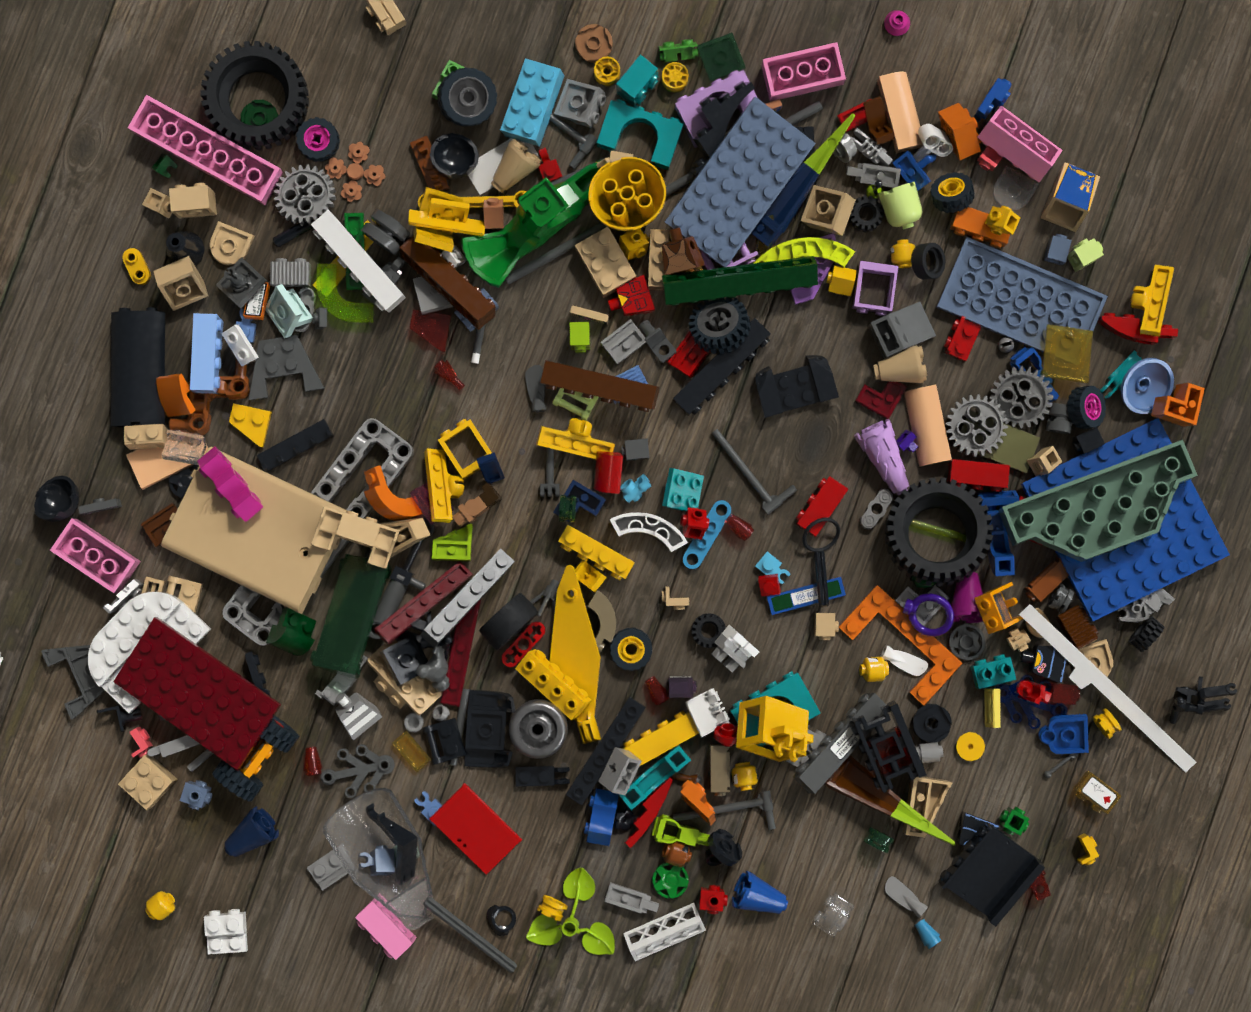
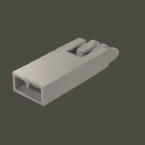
M186 735L151 748L147 751V754L155 756L161 753L162 757H166L200 743Z

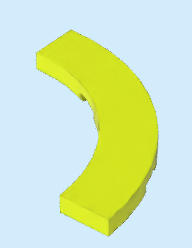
M818 237L797 238L772 247L763 253L753 264L814 256L834 261L845 267L855 251L829 239Z

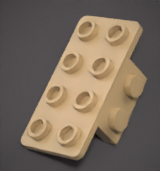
M394 639L388 645L386 643L367 659L368 665L378 674V677L373 682L379 691L384 692L389 697L390 702L394 706L401 709L407 704L417 715H421L442 696L443 691H436L432 687L431 681L418 676L397 686L380 654L382 650L398 643Z

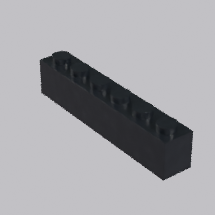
M756 318L750 322L748 337L744 336V343L738 341L739 347L735 348L732 345V351L728 352L727 348H724V354L719 352L673 398V401L688 416L691 413L693 415L697 414L702 408L700 404L705 400L709 402L716 395L714 391L718 387L722 389L730 381L728 377L732 373L736 375L743 368L741 364L745 360L749 362L757 354L755 350L759 346L763 348L770 341L768 337L771 333Z

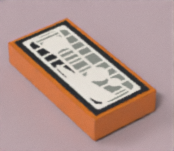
M265 282L245 304L243 314L245 319H264L270 290L268 282Z

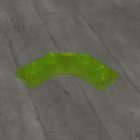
M317 264V293L323 306L340 320L353 323H374V303L349 302L338 293L336 284L337 264Z

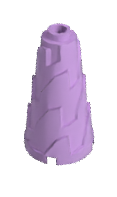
M886 419V425L882 420L861 430L863 433L861 437L859 433H856L854 436L863 452H866L870 461L878 470L883 481L887 483L893 493L901 495L905 489L908 491L909 483L894 437L895 433L889 419Z

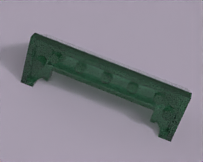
M346 554L344 559L341 558L338 568L341 571L316 651L313 650L310 661L313 667L359 679L361 673V664L359 663L363 662L362 658L381 595L387 583L385 579L390 577L392 570L389 563L387 568L384 569L368 564V558Z

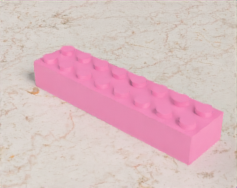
M148 95L145 96L128 126V129L137 136L263 205H266L276 187L275 184L279 182V177L283 175V171L279 167Z

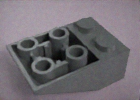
M921 302L890 313L868 325L883 359L936 336Z

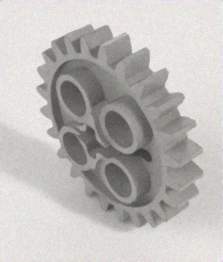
M308 164L305 169L299 165V170L297 171L292 167V173L290 174L285 171L287 177L280 176L279 178L282 183L275 184L279 189L274 190V194L277 196L274 198V201L278 203L275 206L280 210L281 216L285 215L287 221L292 218L293 224H296L299 220L301 226H303L305 221L310 226L311 220H317L318 217L329 210L328 207H334L333 202H331L336 200L335 195H333L336 193L333 187L334 183L330 180L328 174L325 175L323 169L318 172L317 166H314L311 170ZM307 180L305 185H299L301 181ZM322 190L320 195H314L316 191ZM296 195L293 200H288L289 196ZM306 205H311L308 210H303Z
M1023 366L1020 367L1019 371L1013 367L1012 373L1005 370V376L1000 374L998 377L1000 381H994L993 384L996 387H992L991 392L995 394L990 395V399L995 400L994 406L1001 405L998 409L999 412L1005 411L1001 415L1002 418L1008 419L1005 421V424L1012 421V427H1015L1016 423H1019L1020 428L1023 427L1024 423L1031 427L1032 421L1037 425L1038 418L1044 420L1045 416L1043 413L1049 414L1050 410L1047 407H1052L1053 403L1048 400H1052L1054 395L1048 394L1052 392L1053 388H1047L1050 383L1049 380L1043 382L1044 374L1039 377L1037 376L1038 370L1031 373V367L1027 371H1024ZM1028 381L1030 383V387L1023 388L1020 385V382ZM1010 390L1013 392V396L1006 397L1003 391ZM1019 393L1021 396H1026L1024 400L1022 398L1018 399ZM1037 397L1040 403L1033 404L1030 402V398ZM1026 404L1031 409L1030 412L1027 410ZM1019 406L1023 409V412L1020 414L1015 413L1013 408Z
M977 394L975 399H973L972 395H969L968 401L963 397L961 398L962 404L955 402L956 409H949L953 414L946 415V418L950 419V422L945 423L946 426L950 427L949 430H946V433H951L948 441L954 439L955 442L952 447L959 445L958 452L965 449L966 456L971 451L973 457H976L978 452L981 456H984L985 450L988 454H991V447L998 449L996 443H1003L1000 437L1007 436L1003 429L1008 428V426L1003 425V422L1008 419L1001 417L1005 411L999 412L998 409L1001 405L994 406V399L987 402V396H984L981 400L980 394ZM971 407L976 408L978 411L975 418L969 414ZM964 415L968 420H970L973 423L978 421V426L990 432L991 435L988 436L983 430L979 428L974 430V424L962 419V416ZM987 418H991L994 421L992 428L986 426L985 421ZM961 423H964L967 426V432L965 434L959 431V425ZM976 434L983 436L982 444L976 443Z

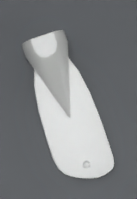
M888 645L883 648L880 655L884 660H889L896 667L914 676H920L928 668V663L925 660L903 651L893 650Z

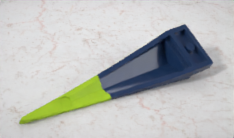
M851 114L795 171L751 233L766 246L771 248L779 236L785 232L853 121L854 114Z

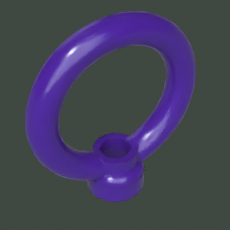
M922 594L914 600L908 598L903 609V613L908 615L914 629L926 636L943 635L952 627L954 622L952 606L945 598L937 594ZM933 601L940 604L946 612L945 623L936 629L926 628L921 625L916 617L918 606L921 603Z

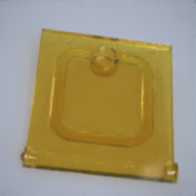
M1047 324L1041 375L1044 374V377L1088 383L1093 331Z

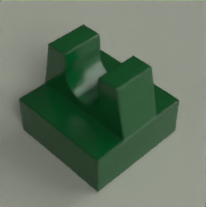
M162 153L151 169L170 178L171 174L167 172V168L171 166L176 169L178 166L173 159Z

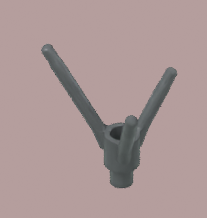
M554 579L551 580L550 585H547L545 590L530 601V603L534 604L542 597L545 598L537 614L538 617L542 615L549 600L552 601L554 617L556 588L559 583Z

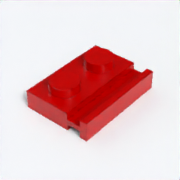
M689 331L676 349L677 353L668 360V363L691 378L709 352H705L704 348L700 349Z

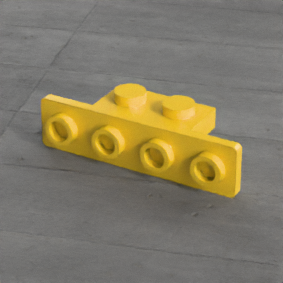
M431 198L428 212L409 210V225L474 236H484L485 234L484 221L467 218L470 206L468 203Z

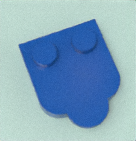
M1087 714L1053 716L1049 719L1048 725L1041 727L1038 732L1041 742L1049 744L1050 750L1055 754L1089 753Z

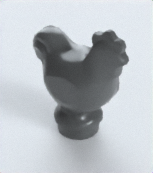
M440 645L432 650V658L426 664L419 665L416 670L417 676L431 681L432 687L438 692L446 690L450 685L449 678L446 676L448 663L445 659V649Z

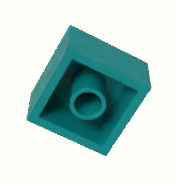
M640 54L616 83V93L633 107L637 103L640 105L646 98V92L649 89L653 90L659 82L657 80L659 78L658 68Z

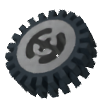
M722 297L711 302L703 300L704 306L699 303L697 305L698 310L693 309V315H690L689 318L690 331L694 342L698 344L700 349L704 348L705 352L711 350L712 354H716L718 349L720 354H724V348H727L728 352L732 351V345L738 348V341L744 343V336L748 337L750 319L743 303L739 302L737 298L732 300V298L726 297L725 300Z

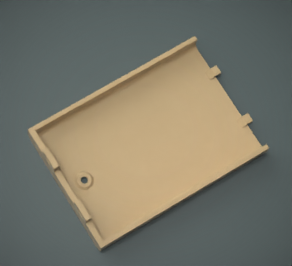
M209 447L206 453L210 451L213 447ZM220 451L231 462L233 469L246 481L249 489L258 496L263 508L247 522L241 517L237 519L231 512L232 506L225 497L221 498L215 492L216 486L209 477L205 478L198 469H194L191 474L193 479L176 514L172 513L170 517L172 522L162 540L161 546L302 614L312 593H316L322 581L320 576L333 550H337L342 539L334 537L330 551L311 545L323 507L326 506L347 513V510ZM305 551H308L307 556H304Z

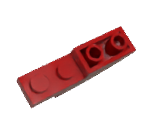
M1104 313V316H1100L1097 321L1110 332L1127 340L1142 344L1154 345L1158 343V338L1173 339L1178 337V329L1172 328V325H1162L1160 336L1141 334L1140 318H1134L1135 315L1131 314L1115 317V313Z

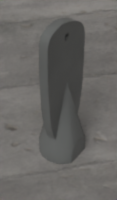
M540 365L530 367L525 373L533 413L546 411L544 403L545 384L540 383L543 373Z

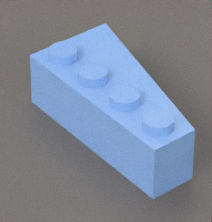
M193 313L190 390L193 393L217 394V388H220V377L218 376L219 369H221V333H223L224 322L217 314Z

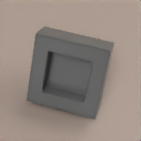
M327 308L316 309L312 314V323L315 324V329H324L327 327Z

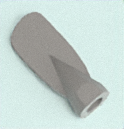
M891 876L888 878L885 885L886 893L897 903L913 911L920 918L928 906L921 903L915 894L896 877Z

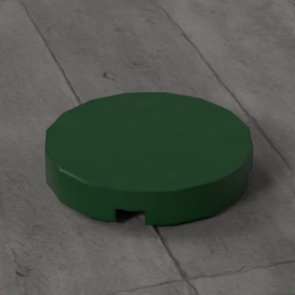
M265 100L251 101L241 112V122L252 126L265 125L278 117L276 108Z

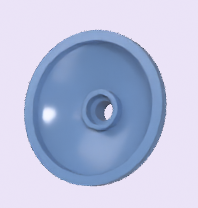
M1146 358L1135 363L1127 371L1122 381L1121 397L1124 404L1135 413H1152L1155 397L1170 396L1172 393L1174 375L1167 363L1157 358Z

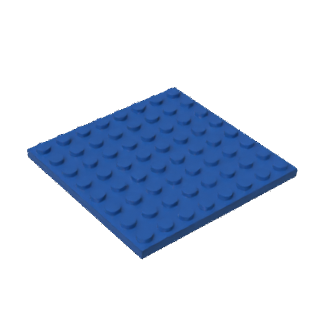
M1159 418L1090 452L1057 466L1049 474L1038 475L1025 481L1021 486L1027 497L1172 443ZM1191 480L1178 485L1158 533L1083 562L1055 551L1091 622L1230 555Z

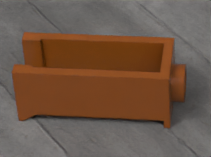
M1056 557L1055 561H1052L1028 584L1029 587L1024 588L1027 591V597L1031 601H1043L1068 577L1060 558Z

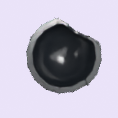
M454 133L442 135L435 139L431 146L430 160L432 166L439 175L447 179L456 180L463 178L471 173L478 164L479 153L477 147L469 138Z
M63 475L46 481L36 492L34 513L39 518L49 522H60L69 518L75 513L79 505L78 487L70 477Z

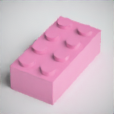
M837 42L762 60L761 64L770 102L844 85L846 80Z
M1003 106L999 107L978 136L983 144L993 148L998 155L1008 159L1016 168H1020L1031 179L1038 182L1043 179L1063 151Z
M71 518L50 549L51 552L113 593H119L141 562L80 520Z

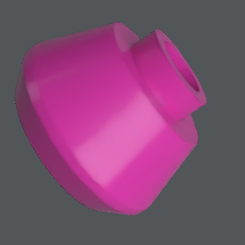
M894 10L886 16L884 26L891 35L901 36L908 31L910 19L905 12Z

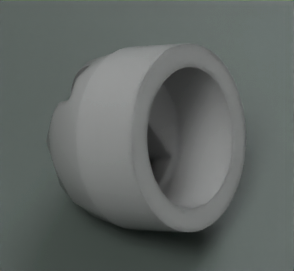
M1004 337L998 342V349L1003 353H1008L1014 348V342L1011 338ZM1004 343H1011V345L1002 347V344Z
M437 705L433 711V718L438 721L447 720V717L450 716L449 709L443 705Z

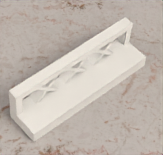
M692 903L623 934L631 955L637 961L702 933L706 929L695 903ZM694 911L695 917L684 919L687 912ZM669 920H677L674 926H666ZM651 928H659L656 934H648ZM640 935V940L632 944L630 937Z

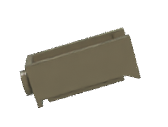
M710 744V791L714 792L715 796H726V792H730V789H727V787H730V752L728 751L729 747H725L722 744Z

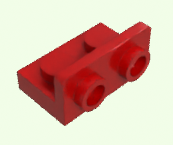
M961 316L959 320L955 319L951 329L954 331L952 336H948L945 341L944 347L946 350L944 353L966 362L981 326Z

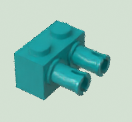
M1004 654L993 656L994 660L986 662V659L974 661L975 665L970 666L975 687L981 689L1017 680L1011 657H1005Z

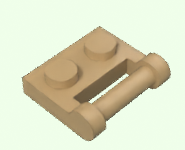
M169 575L166 593L174 595L176 583L181 584L178 598L196 613L203 584Z

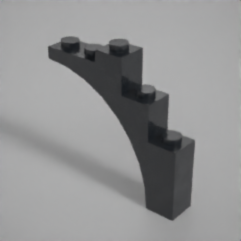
M739 82L734 86L735 90L731 93L726 92L718 98L720 101L717 98L706 97L699 102L700 106L696 110L708 128L700 129L696 133L697 136L693 138L705 157L693 163L694 167L690 169L695 178L724 139L728 123L735 109L755 89L752 82Z

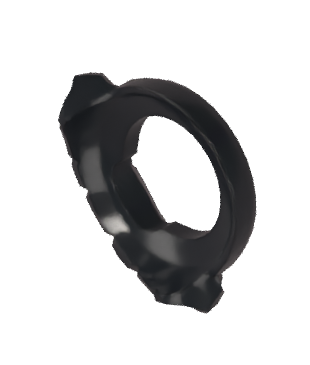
M494 905L487 910L488 923L491 929L494 930L493 932L498 936L508 935L509 930L516 923V914L513 909L508 906L499 907ZM506 910L511 913L512 921L509 925L501 926L496 924L495 917L500 911Z

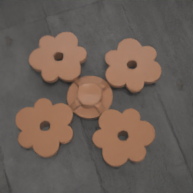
M362 142L353 143L349 146L350 152L348 156L353 159L354 163L350 164L348 168L344 166L343 160H337L336 158H331L329 164L325 165L327 174L331 179H340L346 172L348 177L352 179L349 183L343 184V190L341 191V196L347 198L349 202L361 199L362 187L355 180L360 179L363 174L367 179V183L374 184L375 186H380L382 180L386 178V175L383 173L384 168L381 165L376 167L370 165L369 169L363 170L359 163L362 160L366 161L368 159L367 154H369L370 149L368 146L363 145Z

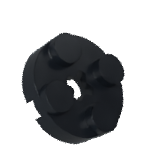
M937 704L921 706L912 717L914 732L919 738L927 742H939L945 739L950 732L949 730L952 725L951 716L945 708ZM929 718L937 720L935 728L927 726Z

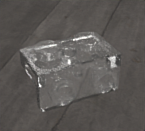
M167 430V441L162 452V458L199 465L197 461L204 456L207 448L205 437L197 433L190 434L179 430Z

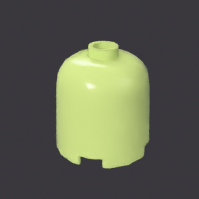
M915 181L878 193L885 216L890 225L894 227L902 226L904 230L913 227V222L920 219L922 207Z

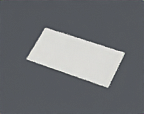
M513 138L480 156L476 168L468 174L479 195L494 187L491 184L493 176L508 143L514 140ZM523 142L528 147V152L534 153L539 157L532 144Z

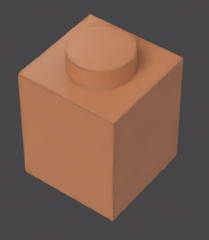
M489 198L484 200L485 229L504 228L503 199Z

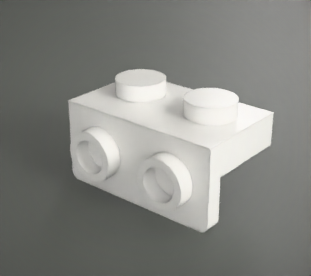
M234 325L221 333L241 366L259 358L239 325Z

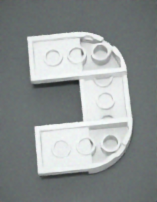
M147 592L132 598L98 632L90 645L88 666L92 678L99 687H102L128 713H132L141 701L113 681L153 618H160L196 645L211 630L183 601L171 594Z

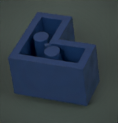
M572 480L553 513L571 523L580 507L597 517L606 499L577 481Z

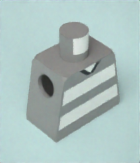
M340 693L336 697V702L339 704L335 709L336 713L353 740L382 718L379 709L358 693H354L350 697L345 693Z

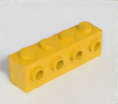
M569 525L566 526L558 541L562 543L560 547L564 550L578 552L577 557L586 562L588 559L594 561L596 568L602 571L605 568L612 572L611 576L618 580L626 579L635 563Z
M534 649L529 651L515 668L570 720L579 717L591 702L588 693L578 688L569 676L560 672V668L556 664L549 662L546 659V655L540 650Z

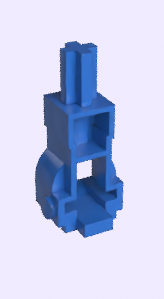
M1024 347L1010 358V365L1015 367L1017 371L1022 366L1019 364L1028 358L1036 368L1032 373L1038 370L1037 376L1045 375L1043 382L1049 380L1051 383L1053 381L1042 368L1041 358L1033 347ZM1054 388L1052 392L1048 393L1054 395V398L1049 400L1050 402L1055 401L1059 397Z

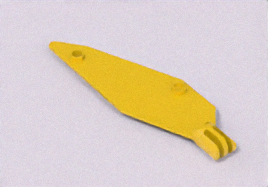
M568 565L564 570L557 589L549 662L556 664L560 668V672L569 676L578 688L588 693V697L591 699V702L579 717L573 719L577 723L582 743L586 744L595 740H601L595 719L601 657L575 568L572 565ZM571 590L574 592V596H571Z

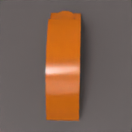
M381 465L364 472L369 486V490L364 491V494L373 509L381 516L389 520L399 521L422 515L417 496L403 499L395 496L389 490Z

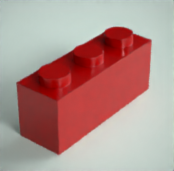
M952 459L949 461L947 483H950L953 479L957 480L956 486L958 487L964 483L971 486V489L983 490V487L991 488L990 491L1002 492V489L1008 488L1010 465Z
M830 476L827 479L823 478L817 486L819 488L817 494L814 495L812 493L806 503L809 505L806 510L801 509L795 519L798 520L796 525L805 530L813 521L819 518H829L849 489ZM827 521L817 523L808 533L816 537Z

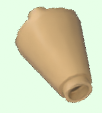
M516 139L508 143L491 182L501 193L510 189L536 170L542 161L536 154L528 152V147L523 142H518Z
M912 346L873 365L875 379L892 382L924 383L927 380L926 365L921 364L924 357L922 346Z

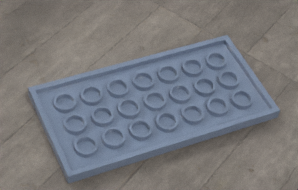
M753 97L664 223L672 229L680 227L684 238L693 236L698 248L722 267H727L816 143L757 97Z
M966 237L936 308L957 317L964 316L966 320L1078 367L1108 296Z

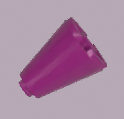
M974 571L968 578L965 576L963 581L956 583L951 604L954 611V622L960 623V619L966 621V623L983 622L974 599L982 595L983 592L978 573Z

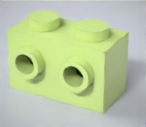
M1086 238L1073 247L1074 250L1068 254L1067 258L1074 271L1077 272L1104 255L1103 247L1099 241L1096 242L1095 238L1090 241Z

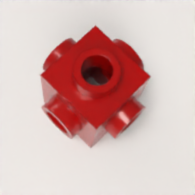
M687 508L685 515L682 514L680 525L683 526L684 537L702 540L705 531L709 527L707 510Z
M709 885V888L701 887L699 909L707 910L709 914H718V911H723V906L727 907L728 895L724 894V889H720L721 886Z

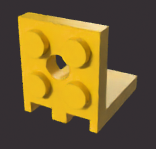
M426 187L419 211H429L431 198L461 203L463 198ZM413 227L415 242L452 252L454 247L453 232L426 227Z

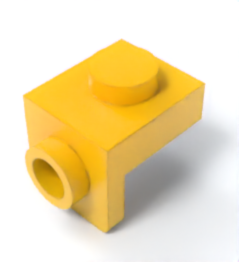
M584 560L575 569L577 579L593 592H596L606 579V576Z
M1084 833L1078 836V839L1086 854L1078 858L1077 861L1079 864L1087 866L1096 861L1095 858L1099 857L1095 849L1097 844L1094 838Z

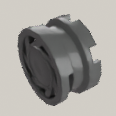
M1060 583L1054 589L1047 606L1051 609H1057L1060 614L1064 613L1073 598L1074 590H1068L1065 588V585Z

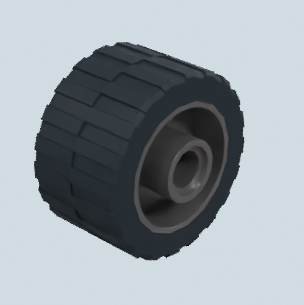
M475 68L457 69L444 77L439 85L437 103L442 115L448 121L453 122V124L464 127L479 125L486 121L494 112L497 104L496 87L491 78L483 71Z

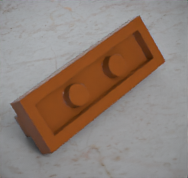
M428 136L410 142L428 187L442 192L450 189L445 177L439 175L432 166L430 160L431 143Z

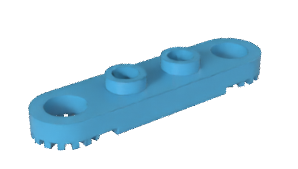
M720 500L712 506L707 515L709 527L705 531L702 540L693 539L683 556V563L687 568L695 569L702 563L731 514V506L728 502ZM718 505L726 506L727 512L725 515L720 516L717 514L716 507ZM695 554L698 561L695 565L688 564V555Z

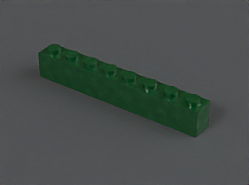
M814 256L662 276L663 297L666 305H678L684 302L696 303L700 300H716L722 297L734 298L738 295H754L760 292L772 293L776 290L788 291L798 287L810 288L818 285L817 262Z

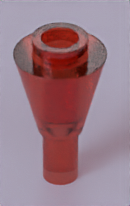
M441 359L434 366L436 369L434 373L448 382H452L459 391L465 386L457 378L448 359L445 362Z

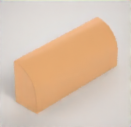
M894 72L879 76L877 83L888 125L895 135L893 144L896 154L921 148L923 144L918 135V129L921 126L907 73Z
M931 385L904 392L911 431L917 436L914 439V443L918 446L916 455L919 467L952 460L937 386Z

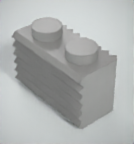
M277 258L275 262L271 261L270 285L272 287L281 284L284 287H311V264L302 258L295 259V262H287V259Z

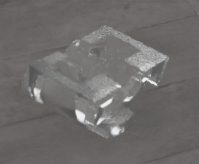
M837 893L827 897L824 902L826 908L823 912L818 911L813 919L815 921L813 925L832 938L835 937L837 931L840 932L850 918L849 913L854 909L853 904Z

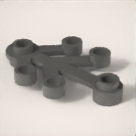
M360 744L356 747V753L359 756L365 755L374 762L372 764H365L350 754L346 748L338 750L337 757L340 760L348 761L355 767L340 771L326 769L321 774V781L326 785H331L336 779L357 775L351 786L345 790V795L348 798H353L357 795V790L368 772L376 771L371 781L364 785V791L367 794H372L375 792L376 785L383 774H389L393 771L395 767L393 758L389 755L378 756L369 750L365 744ZM361 746L365 748V753L363 754L359 752V747ZM341 751L346 752L347 755L345 758H342L340 756ZM383 761L388 763L387 768L381 766ZM326 774H330L332 776L330 781H327L325 779ZM368 784L373 786V791L367 790ZM348 789H353L354 795H349Z

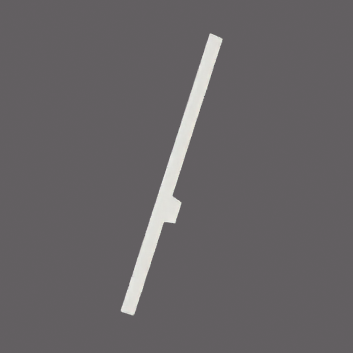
M1031 604L1019 614L1075 667L1069 678L1080 689L1092 683L1185 772L1197 763Z

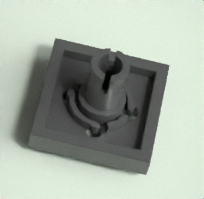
M241 257L233 267L227 268L228 272L225 270L224 277L216 286L238 307L242 308L267 280Z

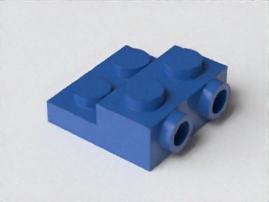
M998 78L973 116L977 123H979L981 118L985 120L991 110L995 111L998 106H1003L1011 94L1008 90L1012 85L1008 80Z

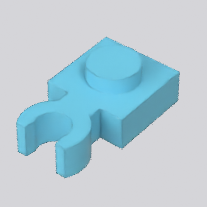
M766 552L755 565L765 575L778 574L780 584L784 583L780 579L782 573L790 576L789 571L779 568L782 563L769 552Z

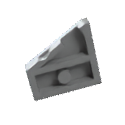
M133 579L116 595L117 598L111 605L107 603L103 608L108 613H118L132 597L134 598L141 593L142 590L140 588L144 584L138 579Z

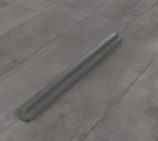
M426 898L423 905L508 972L512 973L516 969L517 964L433 898Z

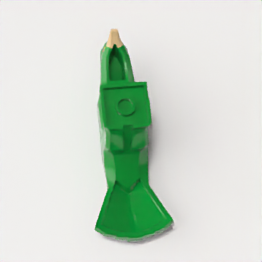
M608 157L589 164L566 181L553 185L547 177L544 178L539 184L533 186L519 198L520 205L516 208V215L501 231L484 234V236L462 238V250L472 272L490 286L499 288L519 259L542 246L565 225L579 217L584 207L589 204V186L594 175L606 163H612L610 158Z

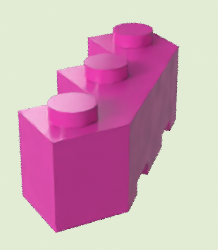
M215 446L197 461L200 466L199 472L205 478L209 477L216 486L215 492L221 498L225 497L232 506L231 512L237 519L241 517L247 522L263 508L258 496L249 489L246 481L233 469L231 462Z

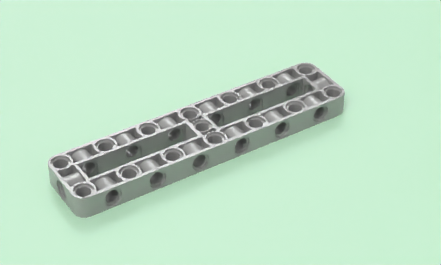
M374 418L367 419L311 494L331 503L376 443L389 452V457L381 468L386 484L390 488L413 458L414 449L408 442ZM371 424H377L378 430L376 433H369L368 429ZM405 446L409 450L408 454L401 457L399 450ZM349 454H353L355 457L352 464H347L345 461L346 456ZM367 483L362 493L357 498L355 497L346 509L347 511H353L359 507L362 510L360 518L366 519L373 511V507L364 494V491L369 490ZM325 485L331 486V492L328 495H324L322 492ZM341 539L337 550H333L320 576L321 578L348 544V540ZM241 585L225 605L222 613L223 617L255 643L269 645L260 638V634L263 630L269 634L272 625L278 624L284 606L276 602L272 607V612L262 621L249 611L261 594ZM233 607L238 610V615L235 618L230 616V610Z

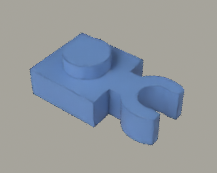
M241 309L240 317L242 322L236 321V325L240 326L248 341L254 343L257 324L251 323L253 319H245L243 317L244 309Z
M423 791L422 794L425 796V801L421 802L418 798L414 801L417 805L425 808L421 813L435 826L429 818L442 804L436 798L431 802L429 794Z

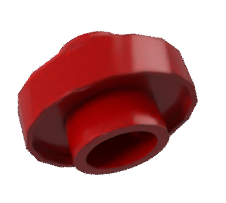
M730 723L717 726L714 729L715 740L725 747L733 746L737 742L738 727Z

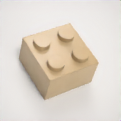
M195 183L192 187L175 185V188L169 189L171 212L179 219L217 215L215 192L205 183Z
M813 185L801 222L810 228L843 236L856 200L847 193Z
M189 256L153 271L157 286L173 311L208 296L204 280Z
M146 754L118 785L144 809L148 810L159 801L178 779L153 756Z

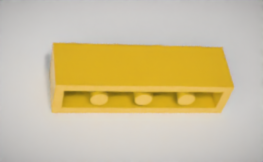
M683 710L674 715V720L670 722L664 720L657 724L658 728L652 732L650 729L640 734L641 738L634 741L632 738L626 741L621 749L629 750L642 761L641 766L699 734L689 711L685 713Z

